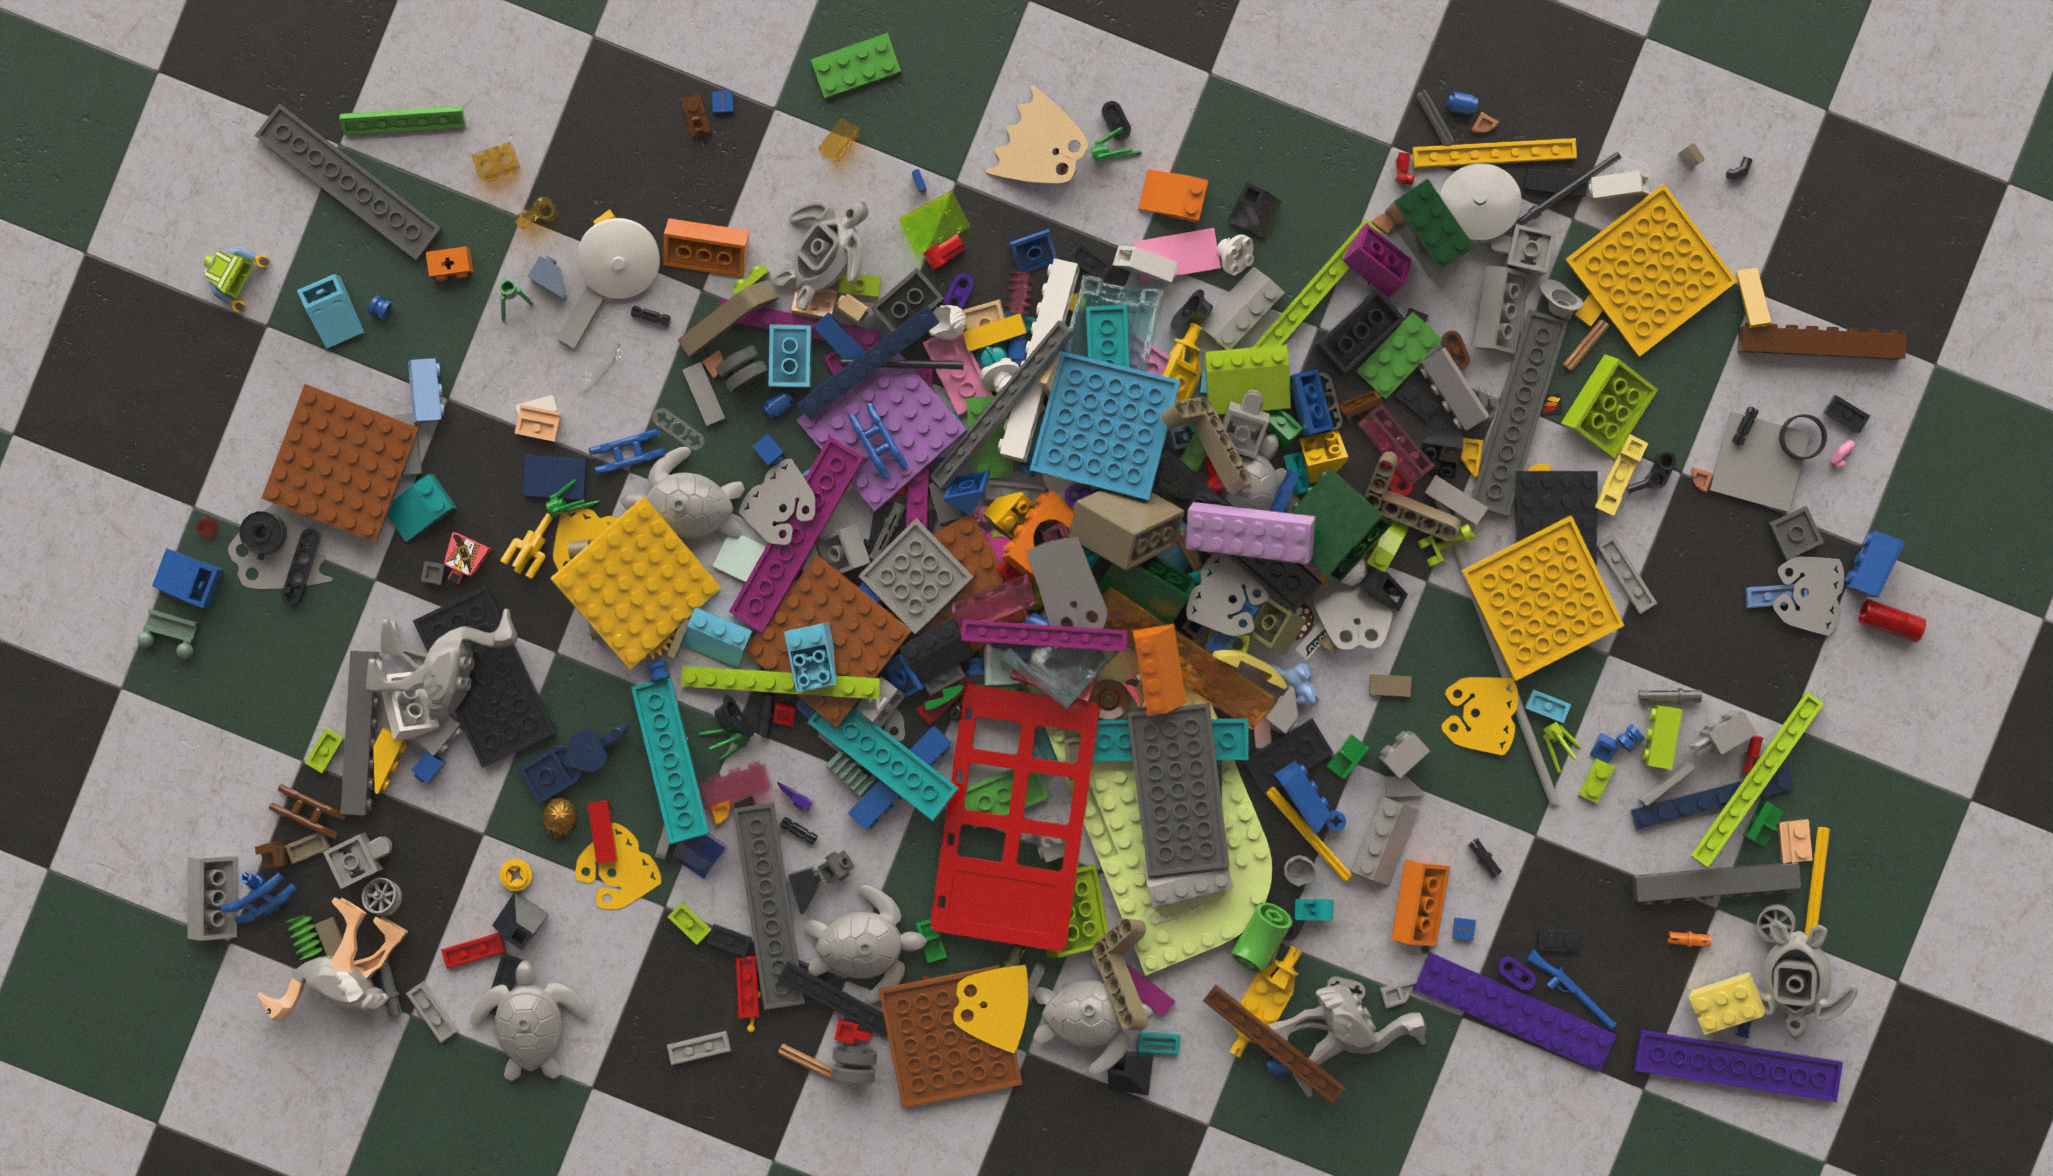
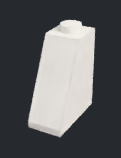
M1642 171L1592 177V183H1589L1590 195H1593V198L1598 200L1649 195L1651 193L1649 174Z
M1118 246L1113 266L1162 282H1172L1177 274L1176 267L1178 263L1138 247Z

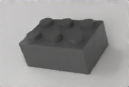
M915 268L874 304L871 309L892 332L927 305L933 311L936 306L944 302V298L921 271Z

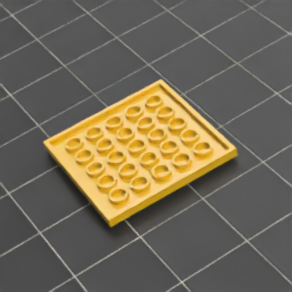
M1665 184L1660 185L1565 259L1638 357L1737 282L1736 278Z
M644 496L550 578L628 669H632L680 625L683 618L687 619L690 617L695 608H700L721 589L720 585Z
M1568 516L1461 570L1514 681L1624 626L1572 516Z

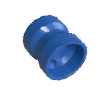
M1029 453L1027 462H1021L1016 467L1017 471L1032 478L1036 474V472L1030 471L1033 455Z
M1630 724L1626 727V731L1620 733L1616 739L1628 752H1631L1635 748V744L1641 743L1645 737L1633 724Z

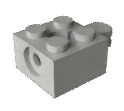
M1516 224L1511 230V235H1504L1497 240L1489 242V249L1493 253L1506 255L1504 267L1545 275L1548 273L1556 233Z
M1256 390L1247 391L1241 404L1230 401L1222 422L1237 452L1251 458H1256L1269 423V413L1260 411L1263 404L1262 394Z
M1729 710L1721 715L1722 719L1706 723L1703 726L1705 729L1700 731L1703 737L1691 743L1689 747L1691 750L1698 748L1693 752L1695 757L1709 750L1722 755L1753 737L1757 732L1744 712Z
M365 832L323 853L340 889L382 870L379 859L388 855L392 851L393 845L387 837H378L369 841Z

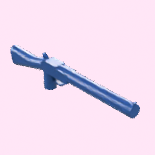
M1535 949L1531 951L1527 961L1554 976L1547 983L1548 987L1553 990L1557 986L1562 990L1558 986L1562 982L1568 988V990H1562L1563 992L1570 990L1610 1030L1615 1027L1617 1022H1613L1563 973L1562 967L1558 970L1549 965Z

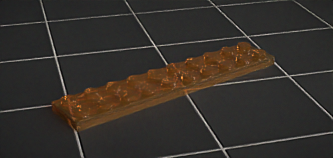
M1112 587L1102 597L1107 608V618L1103 629L1127 630V647L1136 652L1134 630L1167 625ZM1090 611L1086 619L1091 623H1095L1098 621V615L1095 611ZM1175 630L1184 685L1233 718L1248 719V728L1253 730L1276 705L1277 698Z

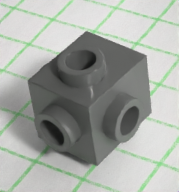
M845 850L838 854L836 851L825 857L827 861L818 866L819 871L828 884L837 879L839 881L844 880L850 876L849 871L855 868Z

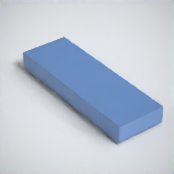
M1795 584L1745 588L1746 608L1773 606V602L1782 594L1789 595L1794 605H1797L1793 598ZM1807 588L1801 589L1803 597L1808 596ZM1782 602L1780 606L1788 605V603Z

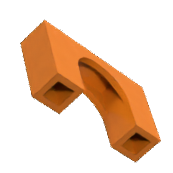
M1052 490L1045 493L1042 492L1035 501L1037 503L1036 506L1025 515L1026 521L1015 530L1014 535L1016 536L1005 545L1003 549L1004 554L1001 557L1037 586L1038 584L1026 552L1035 547L1033 535L1036 527L1041 522H1048L1069 537L1070 523L1074 514V507L1067 504L1064 499Z

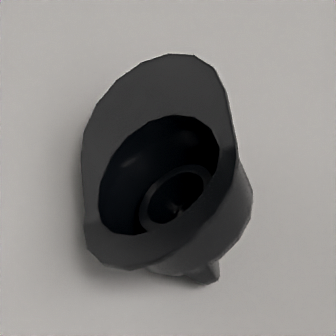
M1196 290L1177 311L1171 320V329L1178 330L1186 324L1190 325V323L1199 325L1207 319L1213 306L1204 298L1203 290Z
M729 695L724 696L723 704L714 711L720 727L726 732L740 731L745 736L752 737L754 735L752 726L741 712L736 701Z

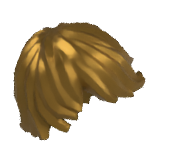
M552 798L542 813L543 825L547 829V833L554 835V838L568 836L572 828L576 826V809L573 808V804L569 800Z

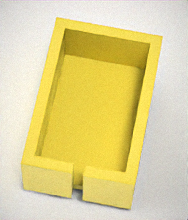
M1750 972L1692 990L1689 996L1695 1014L1699 1013L1697 1019L1704 1035L1761 1018L1765 1013V1007Z

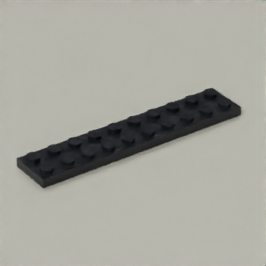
M1166 448L1164 450L1152 491L1164 500L1184 510L1183 517L1186 520L1188 519V509L1193 502L1234 507L1169 449ZM1227 554L1293 612L1322 583L1302 564L1297 562Z

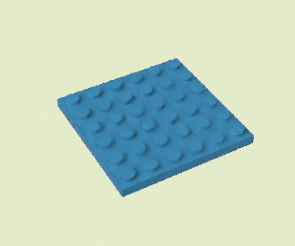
M1061 351L1030 471L1149 501L1169 429L1162 421L1161 414L1176 403L1181 380Z

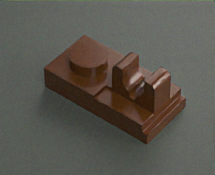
M701 94L682 98L681 102L692 139L711 135L712 132Z
M1373 389L1338 405L1347 422L1352 424V416L1357 415L1361 420L1363 419V411L1374 410L1384 403L1380 394Z

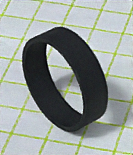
M1808 414L1797 415L1789 418L1783 424L1779 433V442L1783 451L1788 456L1798 460L1810 459L1820 454L1827 442V431L1824 424L1815 416ZM1798 417L1813 420L1821 431V444L1818 450L1808 457H1800L1793 454L1785 443L1786 428L1791 421Z

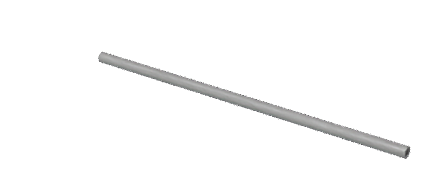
M1435 500L1438 510L1451 515L1448 507ZM1461 541L1453 544L1452 548L1460 569L1463 570L1469 567L1470 564ZM1466 582L1502 678H1512ZM1509 684L1508 687L1506 688V690H1508V691L1511 693L1512 691H1511V689H1510V684ZM1518 693V707L1515 714L1550 805L1558 803L1559 799Z

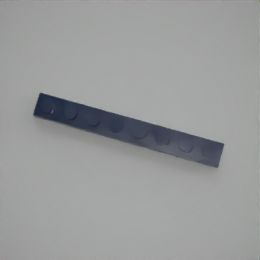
M927 305L799 400L797 405L810 420L938 325L940 321Z
M1790 770L1776 771L1758 798L1794 789ZM1743 780L1653 803L1649 806L1631 809L1630 812L1635 830L1725 807Z

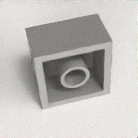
M1402 731L1395 738L1396 742L1392 746L1387 745L1380 751L1381 756L1379 759L1398 778L1406 774L1430 752L1424 743L1411 731Z

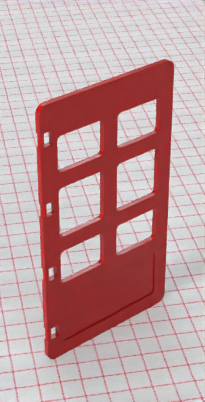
M973 684L967 685L963 692L951 783L957 786L959 790L947 804L931 927L937 932L1061 951L1066 947L1100 708L1097 703L1090 701L1085 703L1063 697ZM967 707L973 708L972 720L965 719ZM986 717L1019 722L1021 724L1017 754L975 749L973 742L977 718ZM1037 726L1079 731L1081 733L1078 761L1074 764L1035 758L1033 756V747ZM972 763L1014 770L1015 774L1008 815L980 812L965 808L969 770ZM958 770L964 771L963 783L956 782ZM1031 772L1074 779L1068 824L1032 820L1024 817L1029 775ZM969 824L1004 830L1006 837L1002 861L995 862L960 856L958 854L962 825ZM949 833L955 834L954 846L947 845ZM1027 833L1064 839L1066 846L1062 870L1053 871L1019 865L1017 860L1021 835ZM940 896L946 897L945 908L938 907Z

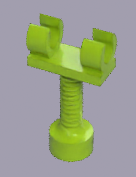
M1467 524L1461 527V532L1458 533L1457 538L1453 541L1443 540L1437 543L1435 537L1430 535L1418 541L1421 549L1432 544L1437 555L1427 559L1431 567L1445 560L1442 549L1462 541V539L1469 542L1475 539V535L1471 526Z

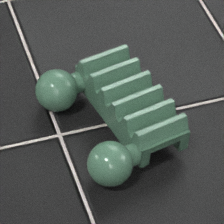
M149 609L147 624L144 625V631L137 637L138 644L143 648L152 646L154 643L152 632L183 640V643L178 645L176 653L181 659L190 658L193 654L191 643L194 640L198 622Z
M840 749L825 767L859 799H862L880 779L870 773L871 777L869 778L855 763L846 757L847 753Z

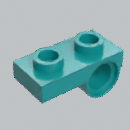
M1295 899V920L1333 921L1334 900Z

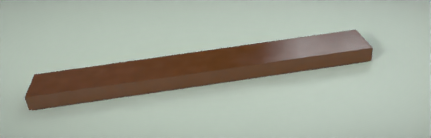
M1217 984L1204 998V1003L1330 1103L1334 1104L1346 1089L1343 1084Z

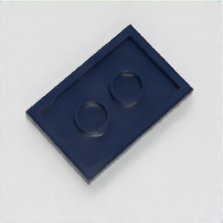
M525 455L522 495L550 497L575 479L576 483L559 498L584 500L587 459Z

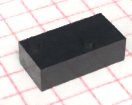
M1377 288L1370 292L1322 336L1314 346L1337 372L1342 375L1349 371L1405 318Z

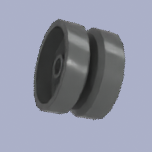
M754 345L734 353L716 367L721 377L732 375L725 382L730 393L746 387L769 371L764 361L753 363L759 357V353Z
M855 1046L834 1047L832 1059L838 1063L831 1066L830 1077L835 1080L851 1083L874 1082L876 1070L870 1066L876 1064L878 1052Z

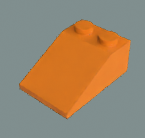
M1148 169L1138 209L1198 223L1208 180Z

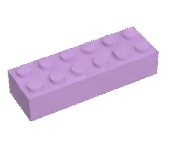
M1193 502L1188 509L1186 549L1308 564L1313 556L1315 517Z

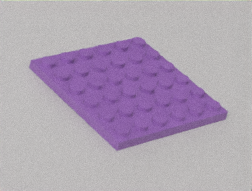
M899 353L890 360L906 359ZM878 368L810 420L805 414L796 420L821 450L829 436L866 457L851 484L875 512L967 432V429L913 368ZM869 403L874 404L884 425L908 464L905 468L901 469L889 450L880 455L879 457L890 474L886 479L882 478L849 420L851 414H856L865 431L875 426L866 408ZM880 432L869 438L875 449L885 443Z

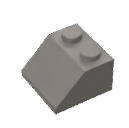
M857 524L821 537L816 543L820 556L840 573H845L871 563Z
M1288 684L1286 689H1283L1263 715L1264 718L1284 733L1287 731L1291 732L1298 723L1295 721L1298 718L1295 688Z

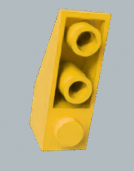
M387 727L382 728L373 746L376 794L387 791L391 783L389 778L392 772L395 773L399 767L400 762H398L401 754L404 755L409 746L406 743L408 739L394 741L391 729Z

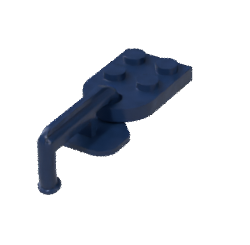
M628 725L615 727L609 734L600 739L592 730H582L571 737L569 745H559L519 768V771L540 804L577 782L582 777L584 771L593 772L605 765L608 755L604 747L627 734L630 728Z

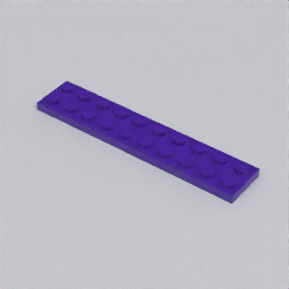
M1432 952L1428 953L1417 978V983L1413 987L1414 990L1599 1072L1616 1037V1034Z
M1640 1029L1634 1070L1837 1102L1843 1062L1834 1059Z

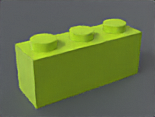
M1654 705V708L1650 709L1649 720H1651V725L1647 729L1645 739L1648 741L1647 748H1644L1642 753L1644 765L1672 770L1683 709Z

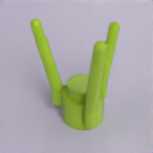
M1556 721L1543 729L1545 732L1543 738L1547 743L1557 773H1561L1550 740L1552 739L1553 742L1559 740L1573 760H1576V756L1562 737L1565 735L1578 749L1581 748V745L1564 729L1562 724L1559 725Z

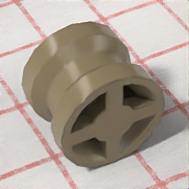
M1326 631L1324 639L1320 640L1318 644L1331 653L1336 654L1337 646Z

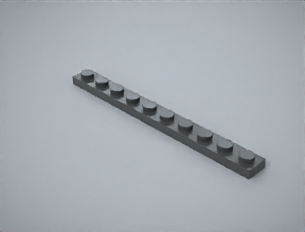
M1060 320L1056 322L930 475L941 489L946 490L1073 337L1074 333L1064 322Z

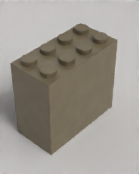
M1103 489L1076 501L1073 508V518L1070 523L1069 538L1078 537L1083 546L1127 570L1176 546L1184 510L1154 493H1151L1150 500L1148 501Z

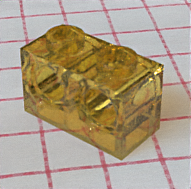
M511 142L471 155L478 177L482 181L491 182L497 180L499 175H512L517 172L516 169L521 168L515 148ZM506 155H510V163L507 165H503L502 158ZM491 162L492 168L484 172V163Z

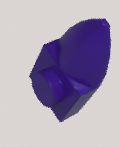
M777 782L779 788L791 798L790 800L794 801L793 805L800 810H804V808L808 810L814 801L794 789Z

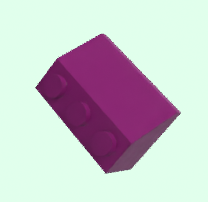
M1368 223L1361 228L1349 244L1343 258V262L1348 267L1356 271L1363 279L1378 288L1387 297H1390L1405 285L1412 261L1410 257Z

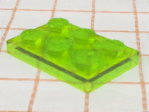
M952 190L898 218L916 255L971 228Z

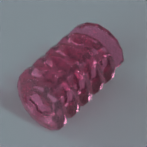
M1010 271L1009 275L1014 278L1008 280V283L1013 286L1007 288V291L1012 294L1006 295V299L1010 303H1005L1004 307L1009 309V311L1005 312L1028 315L1029 312L1024 310V307L1030 306L1025 299L1032 297L1026 293L1033 290L1032 287L1028 286V283L1034 282L1029 277L1032 274Z

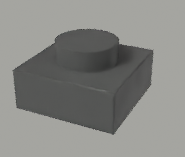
M424 561L421 581L443 585L446 565Z

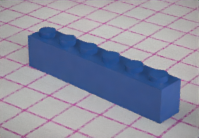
M934 725L910 751L933 767L937 763L935 759L940 754L944 756L951 749L949 746L951 741ZM879 780L852 807L848 814L864 830L868 827L872 829L880 821L877 817L882 812L886 815L894 807L892 802L896 798L901 800L903 797Z

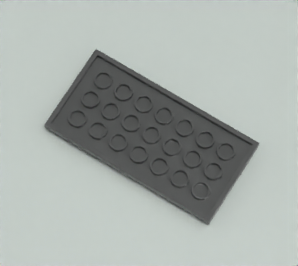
M1210 703L1179 706L1168 713L1147 716L1146 710L1128 712L1148 876L1230 867Z

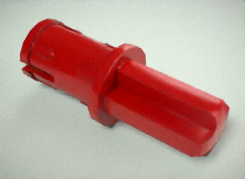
M1754 735L1750 738L1748 750L1744 753L1746 758L1742 770L1743 774L1747 775L1758 758H1760L1761 755L1759 754L1764 737Z

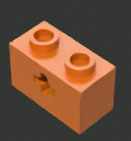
M468 247L426 252L429 277L435 278L436 281L448 280V276L466 278L468 274L473 273L471 252ZM449 260L454 263L450 268L446 267V264H449Z

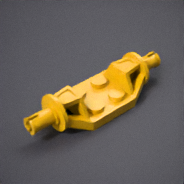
M1190 323L1184 339H1174L1175 345L1168 356L1170 360L1163 373L1165 377L1181 380L1176 402L1191 398L1202 374L1199 359L1201 349L1195 345L1202 327L1194 323ZM1186 349L1190 350V363L1184 361Z
M1291 945L1283 961L1274 959L1273 963L1268 965L1264 974L1256 973L1239 1002L1267 1025L1277 1022L1293 995L1295 977L1299 974L1293 967L1302 951L1296 950ZM1279 966L1280 968H1279V969L1276 971V973L1271 977L1270 975H1271V974L1275 971V969ZM1234 1027L1233 1030L1238 1033V1038L1229 1051L1241 1058L1248 1043L1255 1042Z

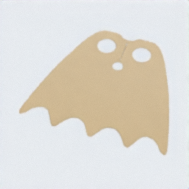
M1031 85L1030 88L1033 93L1032 102L1017 106L1021 114V121L1016 125L1006 127L1010 135V142L1006 146L994 149L999 157V164L994 168L986 169L985 172L1027 182H1067L1076 171L1075 165L1077 160L1084 156L1088 148V141L1078 126L1057 104L1034 85ZM1072 140H1078L1081 145L1079 151L1075 153L1070 152L1068 149V145ZM1054 148L1059 149V153L1057 155H1054L1052 153ZM1066 163L1068 165V172L1065 175L1057 174L1056 167L1058 164Z

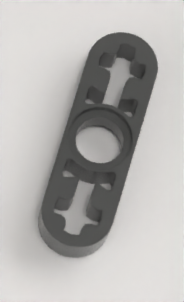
M1319 373V377H1323V379L1328 381L1325 384L1326 390L1329 388L1331 390V393L1326 392L1324 395L1330 396L1333 399V405L1328 410L1336 409V412L1332 414L1334 419H1338V422L1335 424L1336 427L1330 429V431H1335L1342 426L1343 420L1331 377L1327 373Z

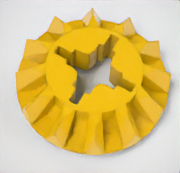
M518 858L506 861L499 873L501 883L511 891L525 889L530 884L533 876L531 867L526 861ZM521 868L519 875L522 876L521 879L516 878L515 880H513V882H511L513 879V874L511 873V871H516Z

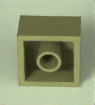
M1268 597L1267 601L1261 603L1252 618L1254 630L1248 634L1271 649L1286 655L1306 620Z

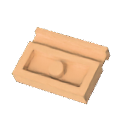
M796 289L791 309L792 314L821 319L830 312L833 316L837 291L824 289L815 292L807 310H800L796 303V298L799 294Z
M520 405L515 434L556 442L562 413Z
M1809 820L1778 822L1781 863L1812 861Z

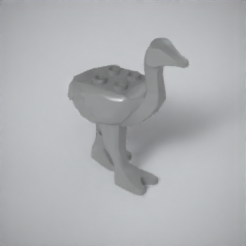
M504 609L501 622L495 632L487 633L462 626L440 637L428 653L417 652L404 647L399 639L397 622L384 619L381 628V653L400 655L417 669L402 680L389 681L385 677L383 661L369 659L366 691L384 692L397 690L413 692L418 689H425L427 697L431 701L427 707L429 719L438 720L450 715L458 708L471 687L469 676L470 670H473L474 659L472 658L473 653L467 641H473L491 648H506L517 643V631L511 621L509 609Z
M1340 984L1327 986L1316 991V997H1318L1321 1006L1315 1009L1304 1010L1294 1018L1277 1021L1268 1025L1286 1040L1291 1032L1301 1028L1311 1027L1327 1030L1326 1038L1316 1045L1312 1055L1309 1057L1317 1065L1344 1050L1350 1053L1363 1054L1378 1052L1394 1039L1405 1034L1415 1037L1421 1045L1426 1043L1424 1036L1426 1024L1420 1012L1403 1015L1381 1031L1374 1033L1376 1027L1370 1019L1372 1017L1368 1009L1362 1007V1001L1357 993L1353 995L1349 988ZM1293 1073L1307 1097L1313 1096L1312 1088Z

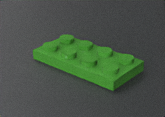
M888 33L811 59L824 99L901 73Z
M1412 312L1356 372L1386 399L1443 339L1418 315Z
M995 396L966 398L969 428ZM1008 415L971 459L973 473L990 470L989 478L1014 476L1012 459L1002 457L998 450L1000 439H1004L1006 432L1004 431V424L1006 419H1009Z
M1007 770L967 787L965 808L980 812L1008 815L1015 774L1014 770ZM1031 772L1029 775L1025 808L1049 798L1039 773Z

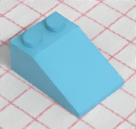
M770 325L768 386L770 388L811 389V325Z

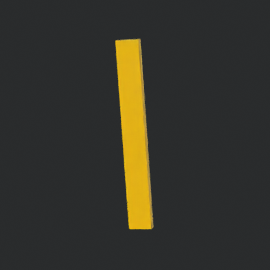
M1576 138L1412 148L1413 169L1577 159Z

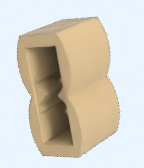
M850 294L842 295L836 303L837 311L858 326L862 324L870 311L869 307Z

